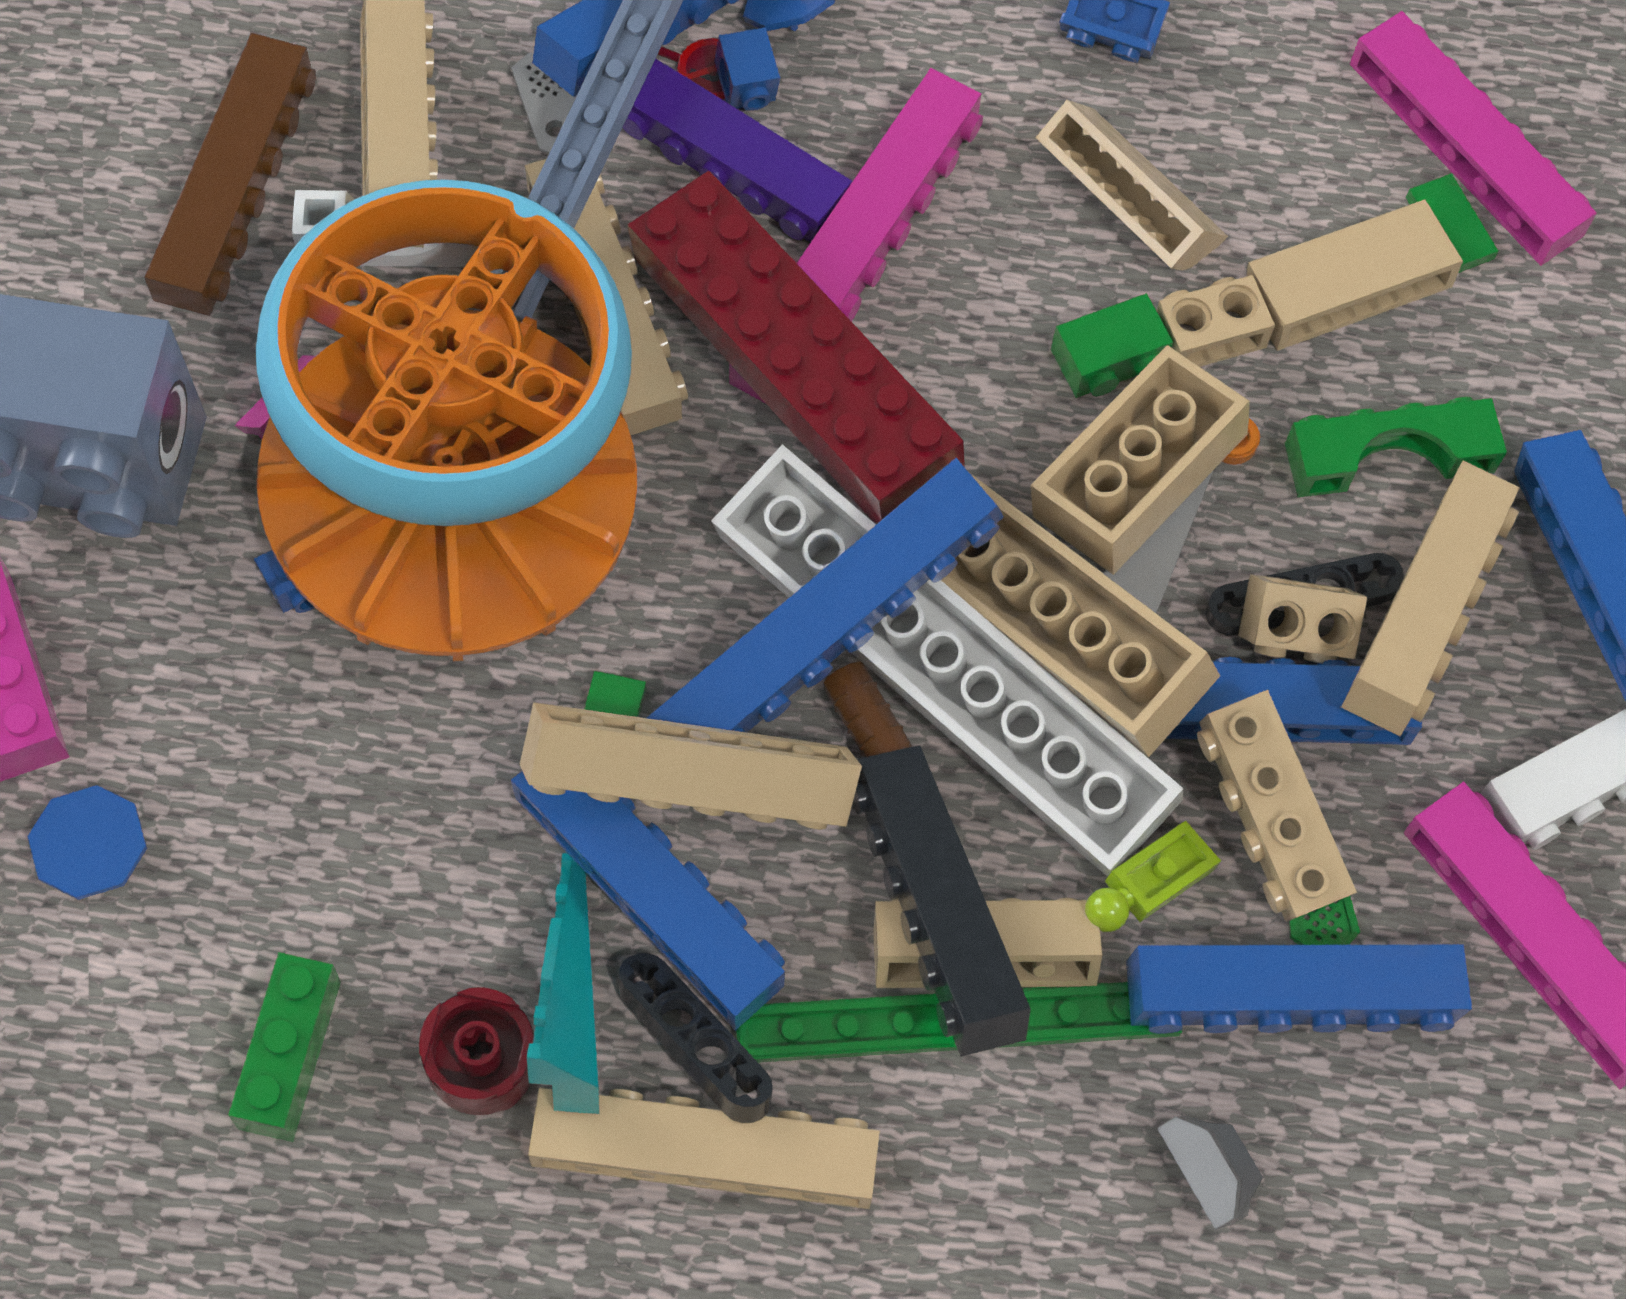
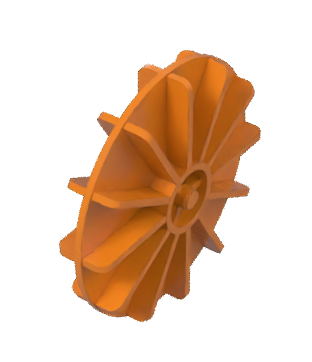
M465 309V310H463V312H466V313H469V314H475V313L481 312V311L470 310V309ZM525 316L522 322L518 321L525 342L526 355L586 385L591 367L554 337L537 329V320ZM395 324L390 326L389 328L395 330H402L409 326L405 324ZM346 336L327 346L299 372L302 386L312 405L332 427L345 437L349 436L379 392L367 369L365 346ZM487 371L481 375L488 378H496L502 374L496 371ZM416 387L407 392L418 395L426 393L428 390ZM533 395L528 397L529 400L534 402H544L548 400V398L543 395ZM620 411L606 442L592 461L576 477L546 499L520 512L492 521L454 526L421 525L375 514L351 503L330 490L311 475L294 457L282 440L270 417L262 438L258 457L257 494L264 531L275 558L288 580L319 612L337 625L355 634L357 641L366 645L374 642L384 647L408 653L453 656V662L464 661L463 655L479 654L506 648L531 639L540 633L547 636L556 630V624L571 615L592 596L614 569L628 538L634 517L637 495V465L628 425ZM492 413L481 420L456 427L431 426L407 463L441 467L482 463L518 451L541 437ZM386 428L379 433L385 436H394L401 431L395 428Z

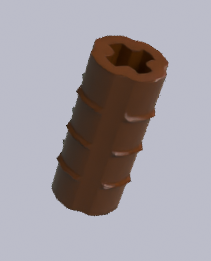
M857 661L847 664L834 671L823 682V688L833 703L835 712H838L848 729L847 734H851L861 751V756L868 757L913 747L903 731V725H900L890 709V704L885 701L877 687V682L873 681L863 662Z

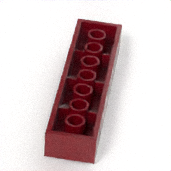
M709 170L627 224L635 260L875 524H878L955 458L965 467L964 440Z

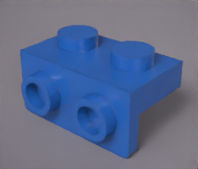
M1069 0L1066 12L1062 13L1059 21L1060 30L1068 32L1066 39L1079 46L1093 48L1094 43L1098 42L1113 47L1111 54L1122 60L1138 63L1140 56L1151 60L1170 7V2L1166 0Z

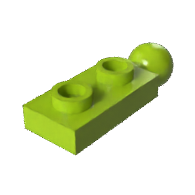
M1185 820L1112 870L1105 879V883L1110 888L1098 889L1089 896L1085 905V914L1089 921L1099 927L1102 932H1113L1120 929L1128 919L1129 910L1139 922H1142L1213 872L1221 860Z

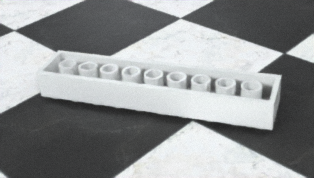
M783 444L711 520L719 537L788 598L876 525ZM928 580L913 593L916 599L909 608L894 618H891L889 615L885 616L871 628L874 631L872 638L861 648L852 652V654L1108 877L1112 870L1126 862L1137 852L1183 800V788L944 582L940 580L932 583L931 580Z

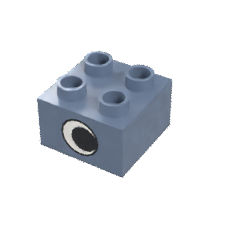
M0 294V518L20 522L32 521L37 518L40 505L79 510L77 519L81 524L95 532L112 537H136L141 533L144 521L177 526L207 416L169 321Z

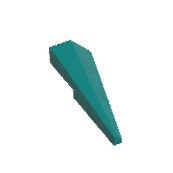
M562 853L560 881L557 884L555 902H557L555 918H551L541 972L538 1006H535L534 1039L533 1043L529 1044L527 1052L528 1080L532 1084L552 1085L554 1111L600 1114L586 873L567 853Z

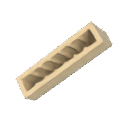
M1066 100L1035 137L1171 269L1187 270L1193 267L1220 246L1228 237L1094 108Z
M1422 200L1248 262L1247 276H1254L1273 319L1275 327L1270 339L1276 351L1452 288L1463 260L1426 200Z

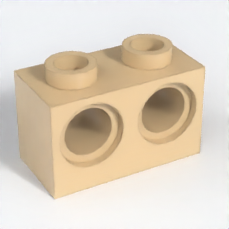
M1253 275L1239 279L1233 277L1222 278L1207 288L1192 292L1187 290L1175 291L1167 295L1163 300H1160L1156 310L1173 341L1172 348L1199 367L1267 348L1275 327ZM1226 312H1236L1243 318L1232 317ZM1180 325H1190L1194 327L1196 331L1185 330L1182 327H1180Z
M1250 574L1238 636L1254 644V652L1266 656L1284 658L1287 650L1305 652V660L1321 664L1326 660H1336V657L1355 659L1367 597L1348 588ZM1283 606L1285 617L1282 624L1270 630L1268 627L1269 615L1275 608ZM1332 613L1334 616L1333 628L1327 635L1320 637L1318 633L1319 623L1323 617Z

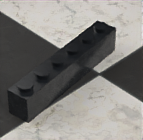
M918 745L859 758L858 762L862 768L853 799V806L858 815L865 814L868 821L866 832L870 850L874 857L881 856L885 864L883 877L888 896L891 900L898 899L902 907L901 925L905 939L909 945L916 943L921 955L918 959V966L923 985L926 990L934 989L939 1003H937L936 1010L943 1035L945 1037L953 1036L960 1057L1026 1041L1031 1008L921 746Z

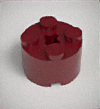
M468 988L457 992V995L449 998L442 1004L439 1003L430 1011L420 1032L419 1053L433 1091L448 1106L459 1112L471 1115L494 1114L512 1108L524 1096L532 1084L528 1080L527 1052L529 1044L533 1043L534 1033L528 1017L510 996L490 988ZM480 1044L488 1045L489 1054H482L479 1060L471 1059L469 1051L477 1052Z

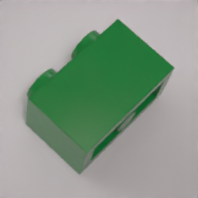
M1145 293L1057 325L1050 350L1075 398L1089 393L1094 397H1098L1114 390L1121 381L1138 376L1167 345L1172 348L1173 341L1148 294Z

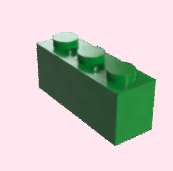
M278 952L228 1114L238 1130L289 1142L294 1141L341 984L333 964Z

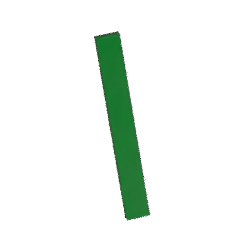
M1128 982L1098 983L1097 986L1022 988L1031 1008L1026 1041L1002 1047L1177 1037L1182 1034V1030L1174 1033L1158 1034L1150 1032L1149 1026H1131ZM936 993L764 1004L736 1030L738 1042L758 1063L958 1050L953 1036L945 1037L941 1031L936 1010L937 1003H939Z

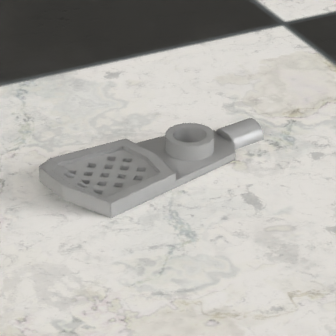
M528 53L511 67L512 75L539 151L549 154L557 137L548 135L547 131L553 127L562 128L576 96H571L532 63L534 53Z

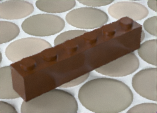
M250 33L144 278L153 301L210 316L216 301L222 302L225 300L230 288L231 276L229 270L233 260H240L247 248V227L251 218H259L263 211L266 182L269 177L275 178L281 168L283 157L282 144L286 136L293 137L299 123L298 107L302 97L309 98L314 90L316 71L311 68L307 47Z

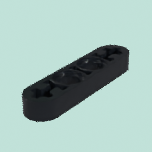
M1372 553L1267 575V577L1314 584L1321 579H1331L1336 581L1341 588L1355 591L1354 582L1368 579L1372 570L1377 569L1380 576L1388 575L1390 577L1385 587L1381 588L1377 581H1368L1361 583L1357 590L1358 593L1367 597L1365 607L1384 604L1395 597L1404 579V571L1399 561L1391 555ZM1249 579L1225 584L1218 587L1211 594L1205 610L1206 619L1209 625L1218 633L1224 635L1239 634L1243 609L1240 610L1237 619H1231L1228 612L1220 613L1219 610H1221L1224 600H1230V604L1233 607L1244 606ZM1274 609L1269 615L1268 627L1280 626L1284 620L1285 611Z
M637 953L625 959L619 969L618 987L621 999L722 1112L733 1121L740 1123H754L767 1115L771 1107L773 1085L770 1076L665 961L650 953ZM636 977L643 980L634 984V978ZM653 978V990L645 981ZM680 1009L690 1014L692 1021L687 1025L675 1027L667 1024L662 1019V1016L667 1011ZM705 1047H717L725 1052L727 1058L718 1064H706L697 1058L696 1053ZM736 1071V1077L734 1079L732 1075ZM737 1085L745 1093L755 1090L757 1092L756 1098L752 1099L747 1094L737 1097Z

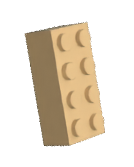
M1167 345L1031 484L1033 517L1114 575L1248 434L1250 401Z

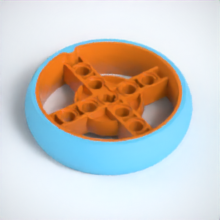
M423 180L380 189L347 203L319 221L291 250L273 278L260 314L256 343V367L260 391L278 433L294 457L311 475L351 503L375 514L421 525L454 526L492 521L529 508L557 492L592 461L606 442L621 411L631 375V339L623 301L606 266L587 241L555 213L530 199L494 186L458 180ZM433 243L479 246L459 276H426L410 281L399 288H395L356 268L373 258L410 246ZM495 269H502L508 272L504 274L491 273L490 271ZM536 270L553 281L567 295L583 318L591 342V369L586 385L525 354L523 334L511 307ZM352 300L362 302L361 304L356 306H348L344 304ZM468 308L482 310L475 314L463 312V310ZM308 317L365 346L367 369L379 392L348 437L342 435L318 413L302 386L298 369L297 351L302 329ZM395 324H405L409 326L402 330H395L389 328L390 326ZM487 371H496L502 375L496 378H488L481 374ZM416 387L428 390L426 393L418 395L407 392ZM533 395H543L546 396L548 400L544 402H534L529 400L528 397ZM492 413L541 437L518 451L482 463L445 467L407 463L431 426L456 427L481 420ZM386 428H395L401 431L394 436H385L379 433Z

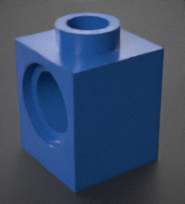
M766 27L719 35L714 61L726 102L736 109L744 108L745 110L753 111L775 101L780 75Z

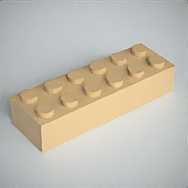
M972 475L999 507L1004 518L997 523L1000 528L989 541L978 548H974L971 544L955 558L958 564L941 581L1147 757H1150L1220 677L1208 652Z

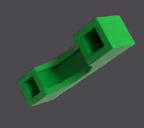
M1458 397L1448 401L1446 404L1425 406L1422 403H1409L1399 407L1397 410L1375 412L1373 409H1360L1347 416L1326 418L1324 415H1310L1298 422H1293L1285 441L1298 498L1347 492L1357 472L1358 464L1367 456L1382 450L1401 449L1416 453L1430 461L1445 479L1454 478L1462 461L1493 474L1507 453L1492 398L1474 400L1472 397Z

